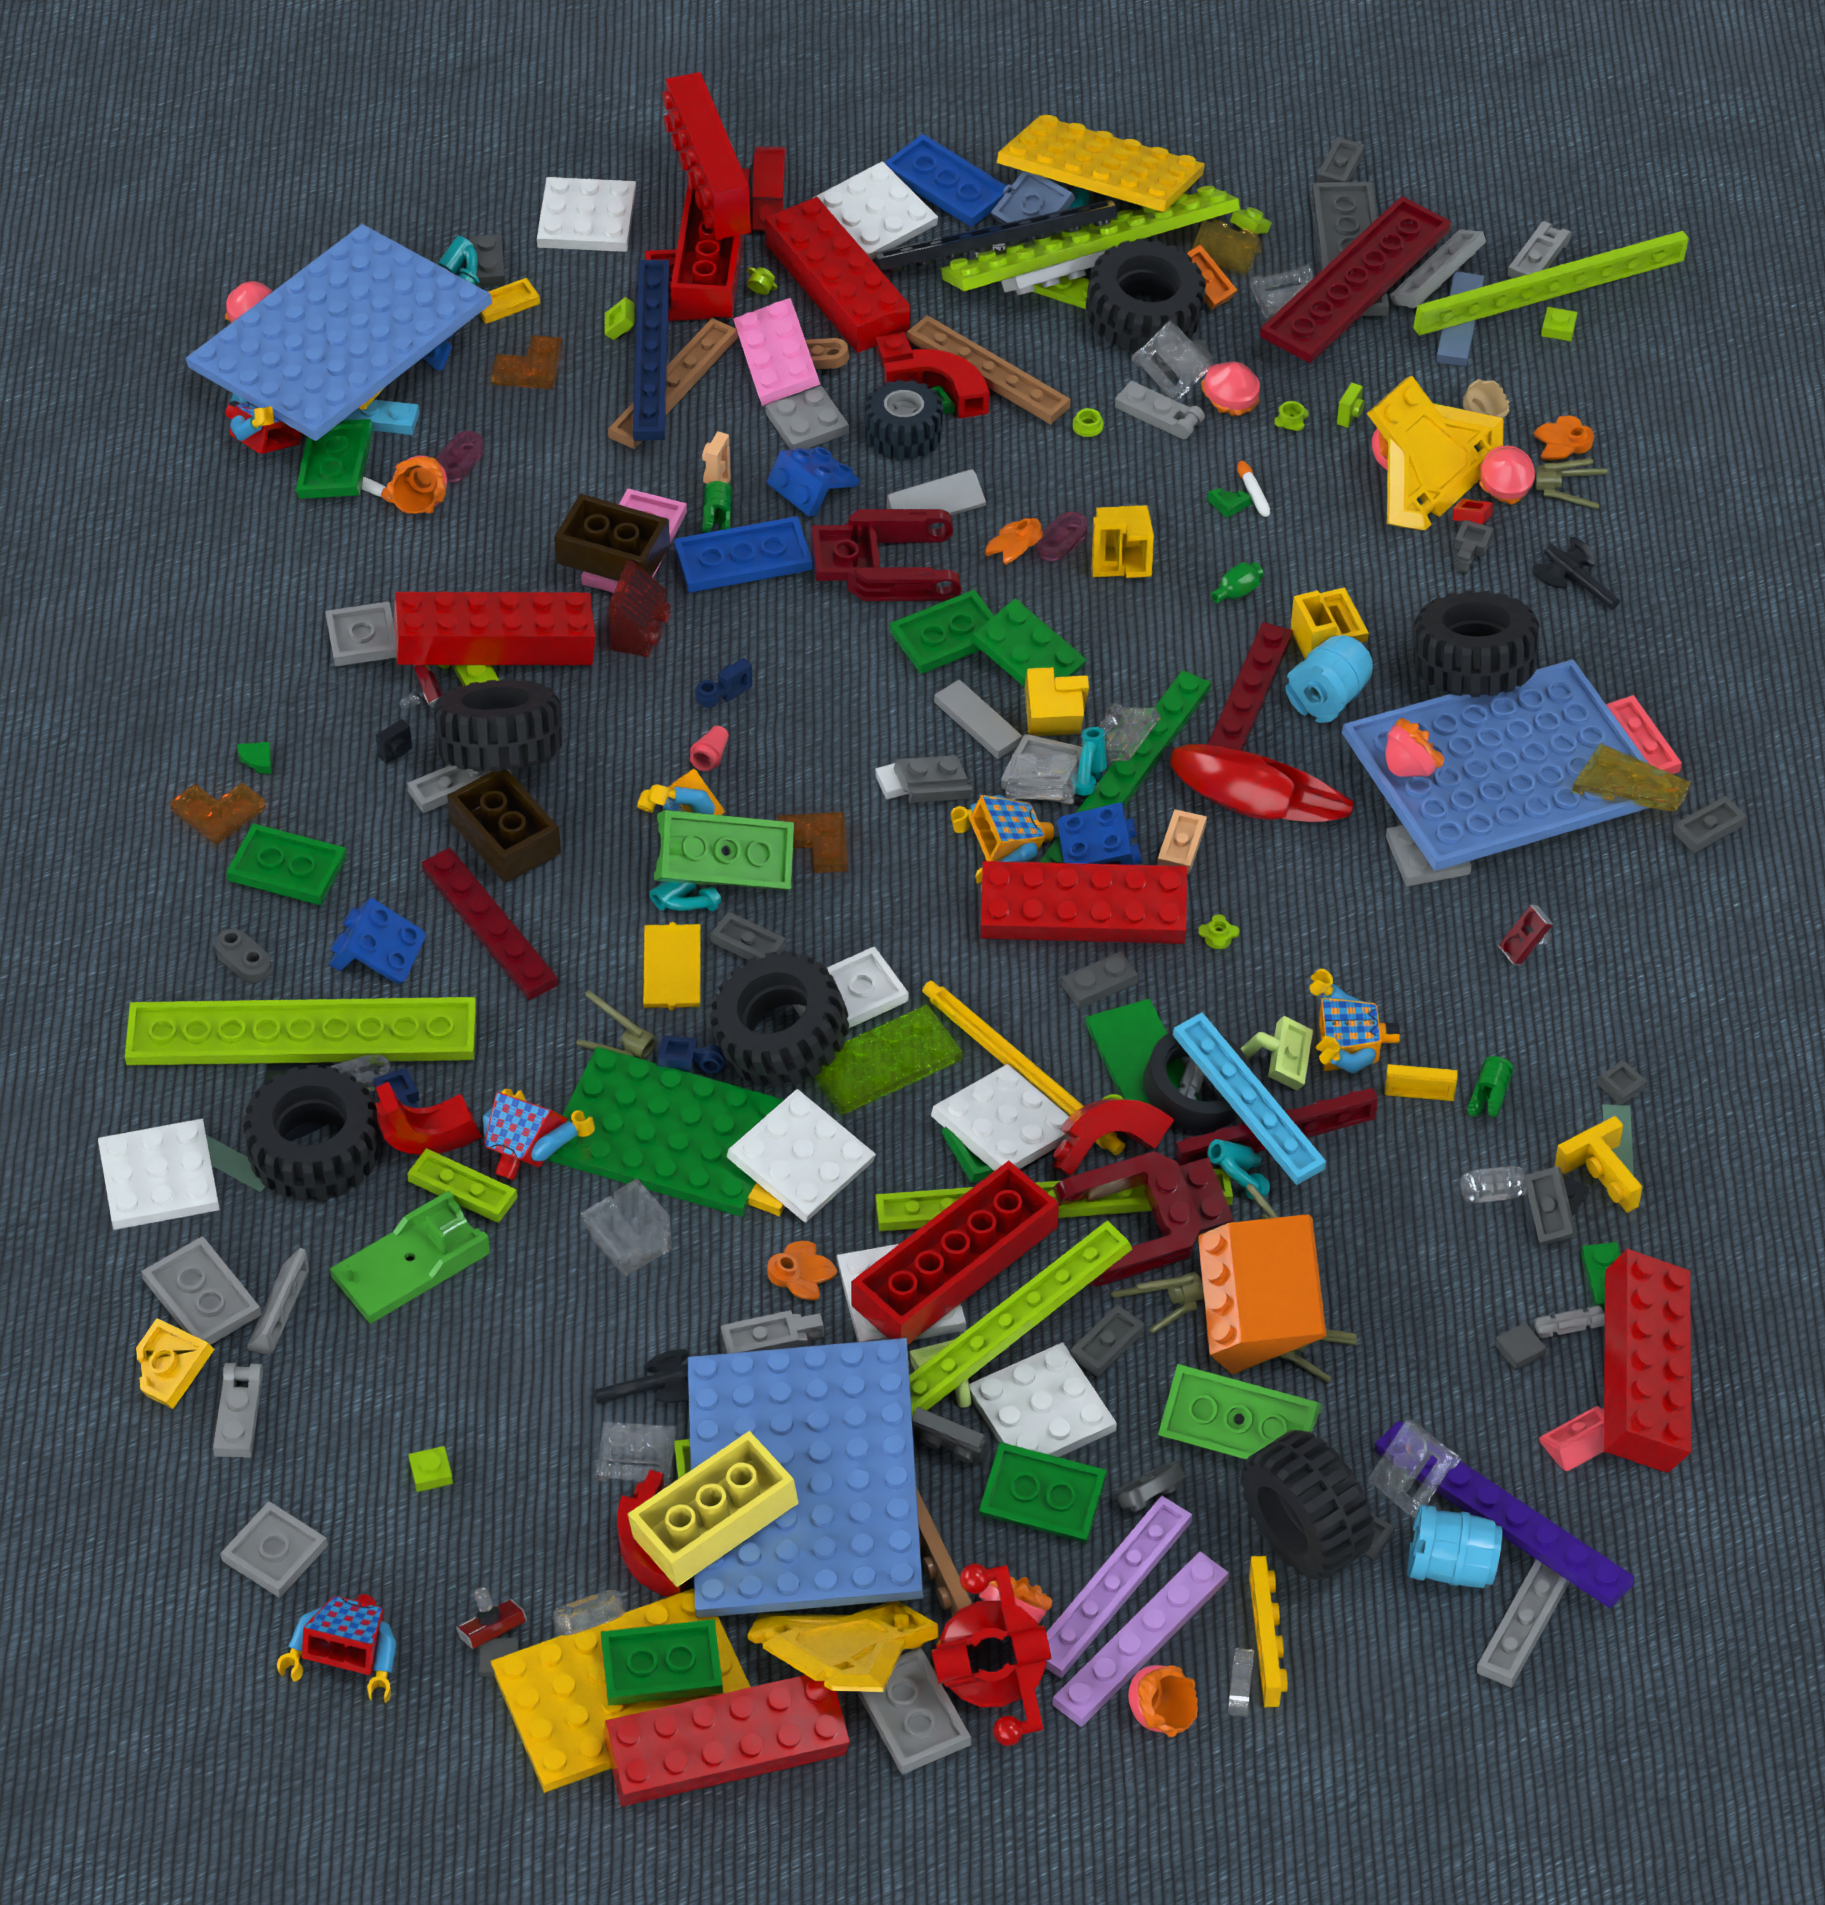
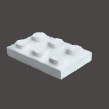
M875 946L827 967L847 1007L849 1028L909 1001L908 991ZM793 1005L801 1017L806 1007Z

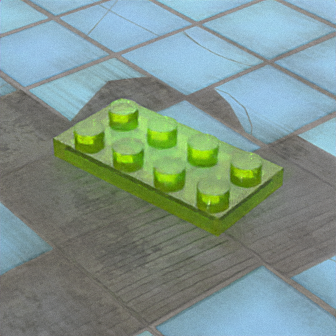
M927 1004L846 1041L840 1052L835 1051V1060L829 1066L824 1065L821 1067V1073L816 1075L815 1078L841 1115H844L961 1061L962 1050Z

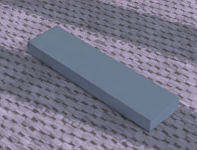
M1455 271L1449 296L1483 287L1484 275ZM1476 320L1442 329L1436 362L1467 367Z

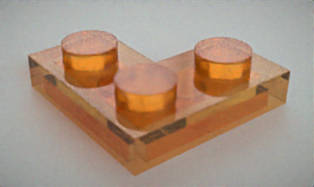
M532 335L527 356L496 354L491 375L492 384L553 389L563 348L562 337Z
M243 782L219 800L213 798L198 785L193 784L170 801L171 811L215 845L219 844L266 808L265 799Z
M844 812L777 815V821L794 822L793 848H813L814 873L848 872Z

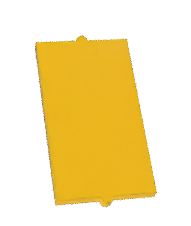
M671 922L669 925H644V1008H669V1010H674L675 1008L700 1007L701 924L676 925V923Z

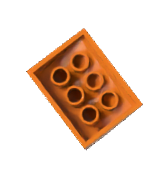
M1309 1214L1227 1223L1198 1235L1210 1355L1231 1374L1327 1337L1313 1218Z

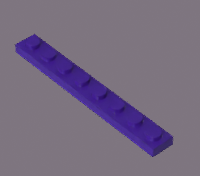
M1399 1420L1375 1443L1376 1453L1463 1511L1473 1516L1495 1521V1525L1502 1526V1537L1611 1609L1634 1585V1576Z

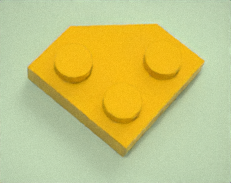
M156 1318L136 1347L137 1360L141 1363L142 1377L139 1378L141 1391L147 1397L174 1409L215 1349L208 1342Z

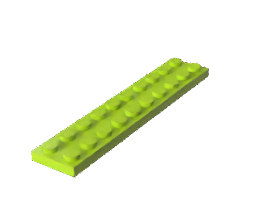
M1214 186L1200 187L1197 189V193L1191 195L1182 194L1165 212L1144 206L1143 209L1136 211L1122 210L1117 212V218L1111 219V222L1106 225L1094 226L1093 223L1082 226L1080 230L1065 233L1064 230H1060L1061 233L1048 238L1034 239L1033 237L1031 242L1005 246L1004 250L981 252L977 254V258L970 260L966 258L952 260L949 266L940 268L942 279L962 291L971 290L1103 251L1113 246L1116 247L1121 242L1128 240L1133 242L1137 239L1147 238L1240 210L1239 199L1228 194L1226 191L1216 189Z
M476 997L130 1002L125 1061L126 1065L474 1060Z

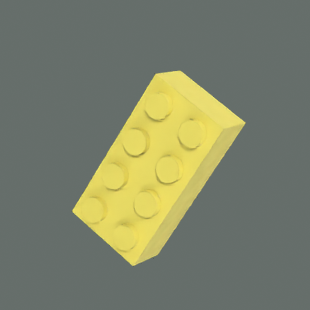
M749 1430L629 1512L628 1518L633 1538L673 1584L679 1587L799 1503L794 1479Z

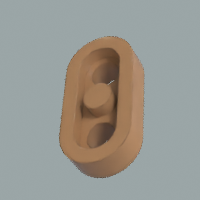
M842 339L806 340L815 369H836L846 364L849 360L848 345Z

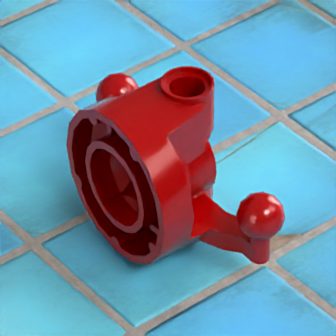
M971 1563L961 1571L960 1584L962 1588L971 1594H979L988 1587L990 1582L996 1581L1000 1600L977 1601L959 1609L945 1624L936 1649L931 1650L938 1684L944 1683L945 1687L950 1688L962 1700L979 1707H1003L1022 1699L1027 1720L1019 1721L1013 1716H1003L993 1726L995 1740L1003 1746H1013L1021 1740L1024 1734L1043 1730L1035 1688L1039 1685L1047 1665L1046 1660L1052 1659L1045 1626H1039L1022 1607L1016 1605L1008 1565L986 1569L981 1564ZM1010 1636L1016 1663L1009 1665L1008 1662L1002 1669L996 1672L978 1669V1672L972 1673L966 1645L973 1644V1646H977L981 1640L991 1637L1002 1641L1004 1637Z

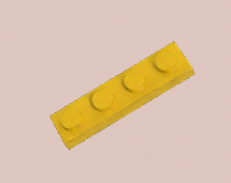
M1251 1556L1249 1581L1264 1708L1279 1707L1281 1692H1287L1288 1681L1286 1669L1279 1668L1278 1660L1284 1656L1282 1635L1276 1636L1275 1626L1280 1624L1279 1605L1271 1601V1593L1276 1592L1274 1570H1268L1266 1556Z

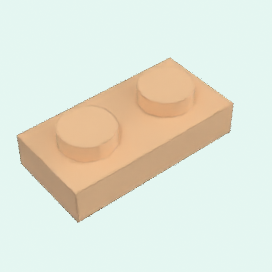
M717 431L712 442L706 443L702 454L703 461H706V469L703 476L704 483L708 484L713 481L729 483L731 479L729 434Z
M1174 809L1158 856L1157 865L1187 866V874H1190L1206 827L1207 816Z

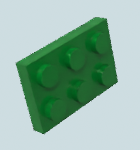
M371 419L341 421L317 441L307 436L296 486V493L299 499L360 495L374 428Z
M972 590L890 623V633L918 672L923 674L980 651L981 649L971 642L972 636L994 615L978 593Z
M1016 598L977 630L971 639V642L1023 687H1025L1027 669L1054 667L1055 679V677L1074 676L1085 666L1087 661L1085 657Z
M253 823L226 871L227 880L322 905L347 857L346 848Z
M1000 1442L979 1513L981 1516L1087 1544L1107 1478V1470Z
M715 1619L601 1631L608 1706L723 1693Z

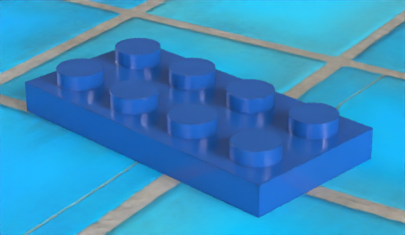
M924 134L884 162L912 191L971 228L991 213L1004 196L1003 191L1007 186Z
M798 516L674 539V550L688 593L813 570V561Z

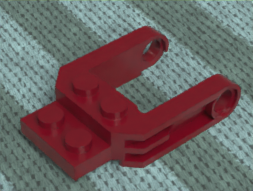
M858 509L849 517L845 525H812L811 540L816 581H846L847 590L863 601H947L957 597L961 592L960 575L952 570H933V567H880L878 543H939L946 541L953 534L952 516L949 512L942 509ZM934 523L945 524L942 528L932 529L929 527ZM943 581L952 582V584L947 587L937 586L938 583Z
M1153 1151L1068 1177L1053 1187L1059 1206H1062V1204H1070L1086 1199L1088 1202L1145 1185L1146 1197L1163 1237L1132 1246V1250L1090 1282V1286L1106 1285L1187 1260L1196 1244L1198 1235L1234 1222L1209 1157L1179 1166L1177 1161Z

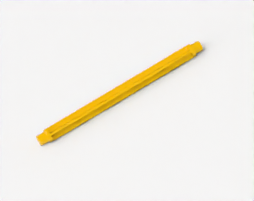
M929 981L925 984L922 992L930 998V1002L1000 1062L1004 1065H1010L1069 1117L1084 1107V1105L945 987L938 986L934 981ZM1115 1131L1107 1133L1095 1141L1102 1149L1109 1150L1115 1156L1119 1155L1125 1148V1143L1117 1137Z

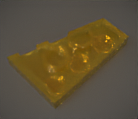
M1600 743L1574 782L1571 793L1583 795L1584 791L1602 794L1601 799L1614 801L1615 796L1633 799L1636 805L1676 812L1689 792L1691 782Z

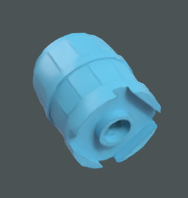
M1346 635L1330 637L1310 651L1306 659L1288 673L1289 683L1285 688L1291 704L1302 715L1306 716L1309 713L1317 717L1314 720L1316 722H1331L1344 711L1348 703L1360 695L1361 690L1370 680L1373 669L1370 653L1361 642L1353 637Z
M1419 1505L1413 1526L1415 1531L1413 1543L1410 1542L1407 1575L1409 1578L1422 1581L1428 1578L1448 1583L1449 1586L1455 1587L1461 1585L1484 1588L1485 1585H1492L1499 1563L1502 1526L1495 1525L1493 1520L1473 1516L1468 1512L1437 1511L1435 1506Z

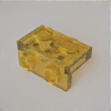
M1204 220L1192 249L1201 244L1217 265L1248 275L1256 252H1261L1263 246L1258 235L1253 231L1241 229L1239 232L1230 229V226L1225 222L1213 220L1211 223Z

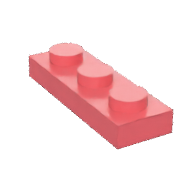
M1634 695L1606 704L1659 779L1680 772L1682 762Z

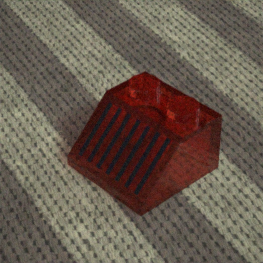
M630 560L626 562L609 604L611 650L649 658L653 645L658 646L660 642L661 625L663 622H668L671 605L666 602V589L634 561Z

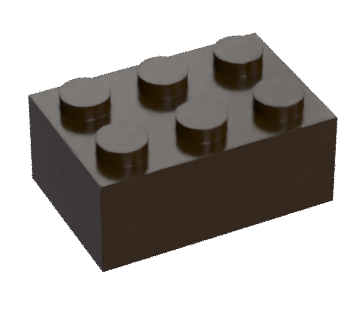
M580 493L554 536L556 563L632 585L629 583L631 580L639 588L645 589L632 575L645 586L648 585L634 570L636 569L650 581L670 547L669 519Z
M508 770L490 772L447 795L450 822L504 883L561 854L559 827Z

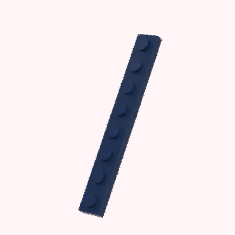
M669 259L639 260L633 411L634 441L665 440L670 285Z

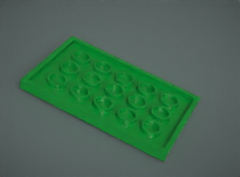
M596 1046L562 1115L568 1118L567 1121L572 1122V1113L580 1110L584 1112L585 1120L588 1117L593 1118L595 1130L586 1137L577 1135L562 1145L546 1160L743 1217L748 1208V1196L756 1181L726 1157L728 1149L782 1103L784 1099L675 1068L659 1067L657 1063Z

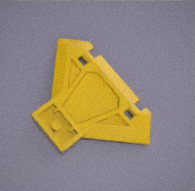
M1412 375L1405 378L1367 413L1388 442V525L1413 530H1426L1432 525L1427 515L1431 512L1438 517L1444 514L1481 479L1478 465L1483 462L1486 455L1493 449L1503 446V418L1432 403ZM1475 445L1480 449L1478 452L1474 448ZM1418 497H1419V498L1421 499V501L1423 502L1421 505H1420L1419 502L1416 500Z
M890 1601L852 1615L759 1613L747 1634L748 1640L753 1643H763V1649L813 1680L824 1681V1686L831 1691L883 1692L904 1649L920 1648L925 1642L939 1638L938 1624L899 1601Z

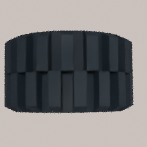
M896 380L893 383L889 381L885 382L883 387L877 386L874 388V392L869 393L867 396V401H865L864 434L868 445L874 447V451L878 454L884 453L885 457L890 459L896 457L897 460H904V458L913 460L918 459L920 455L923 457L928 455L929 450L934 451L938 447V443L941 442L943 428L942 399L937 396V392L934 389H928V385L924 383L917 384V381L913 380L909 382Z

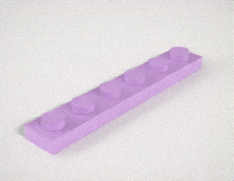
M1163 1496L1157 1500L1046 1632L1052 1657L1051 1660H1046V1669L1060 1678L1067 1673L1192 1523L1191 1513Z
M1200 1551L1053 1697V1706L1082 1727L1228 1581L1229 1572Z

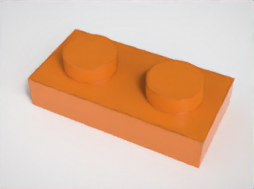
M1201 244L1187 252L1193 259L1192 263L1196 262L1202 271L1201 274L1205 278L1206 293L1204 301L1211 310L1236 295L1238 290Z

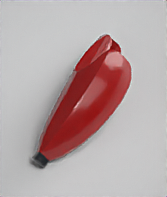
M1187 744L1177 748L1167 746L1164 751L1163 761L1171 764L1176 775L1193 791L1217 805L1250 818L1324 822L1350 817L1355 809L1352 799L1302 770L1256 753L1209 744Z

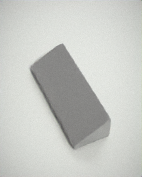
M973 469L887 495V509H942L953 516L986 506V500Z
M299 1248L283 1264L247 1344L249 1351L271 1356V1353L273 1354L309 1272L305 1249Z

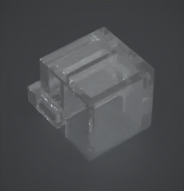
M638 1179L614 1192V1200L609 1196L581 1213V1222L591 1232L593 1241L624 1277L672 1249L670 1215Z

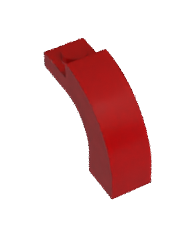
M755 146L752 195L753 231H765V217L783 210L784 179H786V147Z
M936 349L912 350V359L884 363V383L889 381L893 383L896 380L906 382L913 380L917 381V384L924 383L928 385V389L941 385L955 404L958 419L989 414V389L983 375L972 363L956 354Z
M389 1082L376 1087L381 1100L375 1103L377 1107V1122L385 1140L397 1150L421 1155L427 1148L436 1153H444L483 1138L462 1094L431 1107L412 1108L401 1103Z
M1114 1098L1095 1101L1077 1110L1060 1127L1059 1130L1070 1138L1068 1141H1062L1055 1150L1053 1157L1056 1159L1051 1167L1061 1174L1072 1176L1094 1142L1101 1136L1114 1131L1125 1133L1145 1148L1155 1149L1174 1119L1160 1109L1141 1101Z
M649 1470L645 1481L638 1482L633 1498L622 1495L617 1512L619 1548L628 1570L641 1584L658 1594L670 1597L684 1592L690 1579L676 1587L633 1538L628 1518L629 1512L664 1489V1473Z

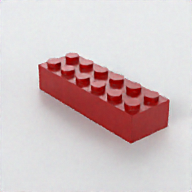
M701 72L667 78L666 91L662 92L663 104L668 112V115L663 116L665 130L667 133H672L671 141L674 151L680 152L679 161L682 171L687 170L688 185L690 190H695L697 207L704 210L703 219L706 229L711 228L715 240L751 233L749 185Z
M742 168V171L749 185V195L751 199L750 169ZM687 184L671 281V310L687 311V315L732 318L745 234L715 240L711 228L706 229L703 219L704 210L697 207L695 190H690ZM687 248H695L696 252L687 253ZM685 264H686V265L688 266V268H689V271H688V273H687L685 276H683V274H684L685 271H686V269H685Z
M818 197L765 217V241L767 247L856 353L874 347L875 337L900 332L907 333L910 330V304Z
M395 592L394 634L397 665H593L595 630L590 593Z
M983 861L981 939L1185 943L1187 866Z
M1008 1160L851 1281V1306L889 1340L906 1338L908 1345L1058 1228L1059 1203Z
M1626 1249L1605 1270L1604 1452L1669 1473L1691 1453L1690 1270Z
M807 1675L605 1720L603 1730L621 1807L846 1755L850 1744L837 1691H831L824 1686V1681H815Z

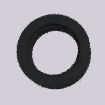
M1173 1031L1163 1036L1155 1045L1143 1075L1144 1091L1150 1104L1173 1118V1124L1188 1130L1212 1131L1225 1127L1234 1121L1238 1114L1224 1097L1212 1102L1198 1101L1183 1095L1171 1084L1166 1066L1177 1058L1189 1057V1055L1174 1038ZM1222 1035L1251 1070L1249 1061L1242 1050L1234 1042Z

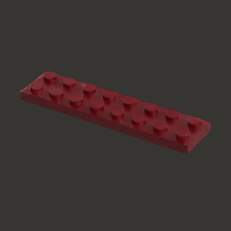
M1401 196L1261 327L1260 337L1311 363L1451 230V221Z

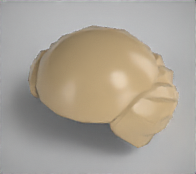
M1478 379L1468 386V390L1463 397L1464 410L1504 418L1510 411L1506 394L1503 393V388L1499 387V384L1495 381H1482Z

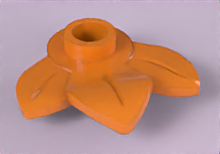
M1569 415L1559 416L1556 423L1543 424L1533 432L1535 438L1547 444L1541 454L1542 460H1559L1567 458L1572 453H1585L1590 450L1594 441L1593 430L1588 426L1582 425L1580 419Z
M1025 518L1021 521L1007 524L999 530V536L994 537L988 543L985 555L989 556L1003 552L1004 564L1011 563L1023 554L1028 547L1033 546L1041 539L1043 535L1041 523L1036 518Z
M797 1241L789 1244L784 1253L773 1255L767 1264L768 1277L773 1284L783 1288L788 1287L794 1296L805 1300H818L820 1292L817 1284L831 1280L837 1275L838 1270L829 1259L816 1255V1244L810 1241Z

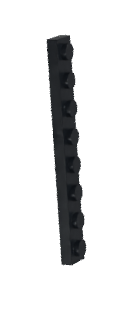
M1112 199L888 249L876 252L880 270H887L888 273L903 270L904 265L916 263L917 266H925L933 263L935 258L945 256L946 259H956L964 255L963 252L966 251L987 252L993 249V245L1004 243L1005 246H1013L1022 243V239L1033 236L1034 239H1044L1052 236V232L1064 230L1065 233L1080 230L1082 225L1093 223L1094 226L1106 225L1111 222V219L1118 216L1116 206Z

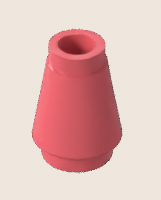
M721 726L712 727L711 730L690 748V761L695 768L701 771H710L719 766L729 738L725 728Z

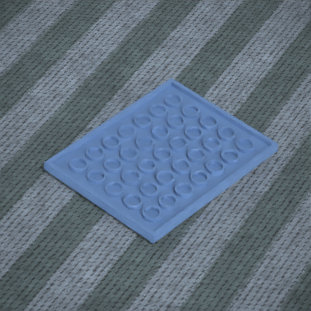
M361 224L186 357V361L190 369L258 408L272 406L275 418L317 441L492 304V298L489 292Z
M1574 659L1537 669L1521 687L1516 686L1513 691L1507 693L1503 691L1495 696L1485 694L1480 695V697H1471L1468 694H1462V696L1448 694L1343 724V736L1434 871L1668 803L1670 796L1667 788ZM1400 718L1409 720L1410 723H1418L1419 730L1428 731L1430 733L1428 742L1433 743V749L1441 752L1444 757L1443 766L1437 768L1429 777H1398L1387 766L1385 758L1387 734Z
M907 1339L688 1357L691 1470L750 1430L794 1479L799 1503L694 1575L696 1617L923 1599Z

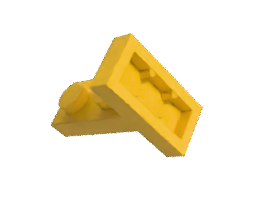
M1613 1116L1559 1144L1554 1166H1558L1561 1168L1562 1173L1566 1174L1586 1164L1589 1173L1594 1178H1598L1607 1188L1610 1198L1615 1203H1619L1628 1213L1639 1207L1643 1186L1612 1151V1149L1620 1146L1624 1126L1616 1116Z

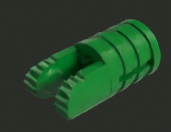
M713 481L705 486L702 532L708 533L713 523H719V530L730 529L733 490L729 484L722 481Z
M1499 1056L1485 1058L1467 1111L1469 1116H1479L1485 1101H1488L1489 1115L1491 1117H1498L1508 1084L1514 1072L1513 1065L1507 1059Z

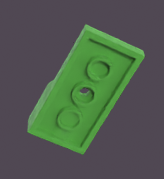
M670 810L657 813V822H659L658 832L661 836V850L657 860L656 872H654L655 881L699 885H730L785 891L791 889L794 822ZM723 846L729 849L727 856L722 854L721 849Z
M448 1190L405 1215L392 1233L330 1268L332 1279L366 1320L372 1324L490 1254L489 1237L484 1231L481 1232L478 1228L474 1229L470 1226L460 1206L454 1201V1196ZM407 1257L415 1258L412 1261L405 1260Z
M1177 1364L1158 1435L1247 1460L1249 1456L1289 1431L1303 1430L1312 1433L1323 1404ZM1238 1414L1244 1416V1422L1240 1425L1235 1422V1417Z

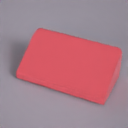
M1596 1406L1539 1438L1542 1446L1564 1471H1569L1604 1452L1603 1408Z

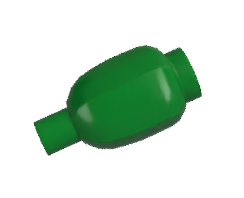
M1242 562L1236 565L1222 577L1220 587L1211 592L1212 600L1215 603H1220L1226 598L1237 600L1248 595L1260 585V580L1264 577L1262 568L1256 562L1250 564Z

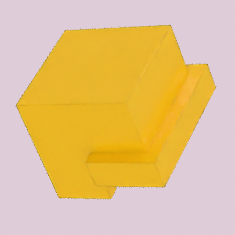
M1147 505L1096 508V517H1093L1091 571L1093 577L1125 576V574L1126 578L1152 577L1154 533Z
M1345 587L1319 593L1317 590L1296 595L1293 598L1291 630H1293V638L1304 659H1306L1310 651L1332 636L1346 635L1355 638L1361 643L1368 641L1369 632Z
M1054 667L1027 669L1024 689L1028 734L1033 736L1081 734L1089 691L1088 676L1055 677L1054 679Z

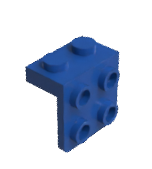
M815 447L814 449L795 448L794 450L780 451L766 483L806 515L817 516L828 489L857 487L860 479L853 474V470L849 466L833 459L831 452L827 449Z
M1122 802L1065 815L1058 819L1057 823L1064 863L1106 864L1120 861L1121 865H1137L1142 863L1138 843H1132V838L1137 837L1134 819H1127Z
M370 897L359 909L353 907L346 916L343 925L347 928L344 934L340 933L331 947V950L335 953L329 965L341 972L356 958L394 983L401 984L406 980L426 934L421 928Z

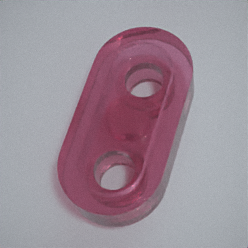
M463 431L452 438L436 459L446 471L447 482L459 481L468 474L484 453L483 438L474 431Z
M1078 512L1061 514L1042 530L1043 535L1036 543L1037 555L1048 561H1056L1063 558L1086 538L1088 534L1087 518Z

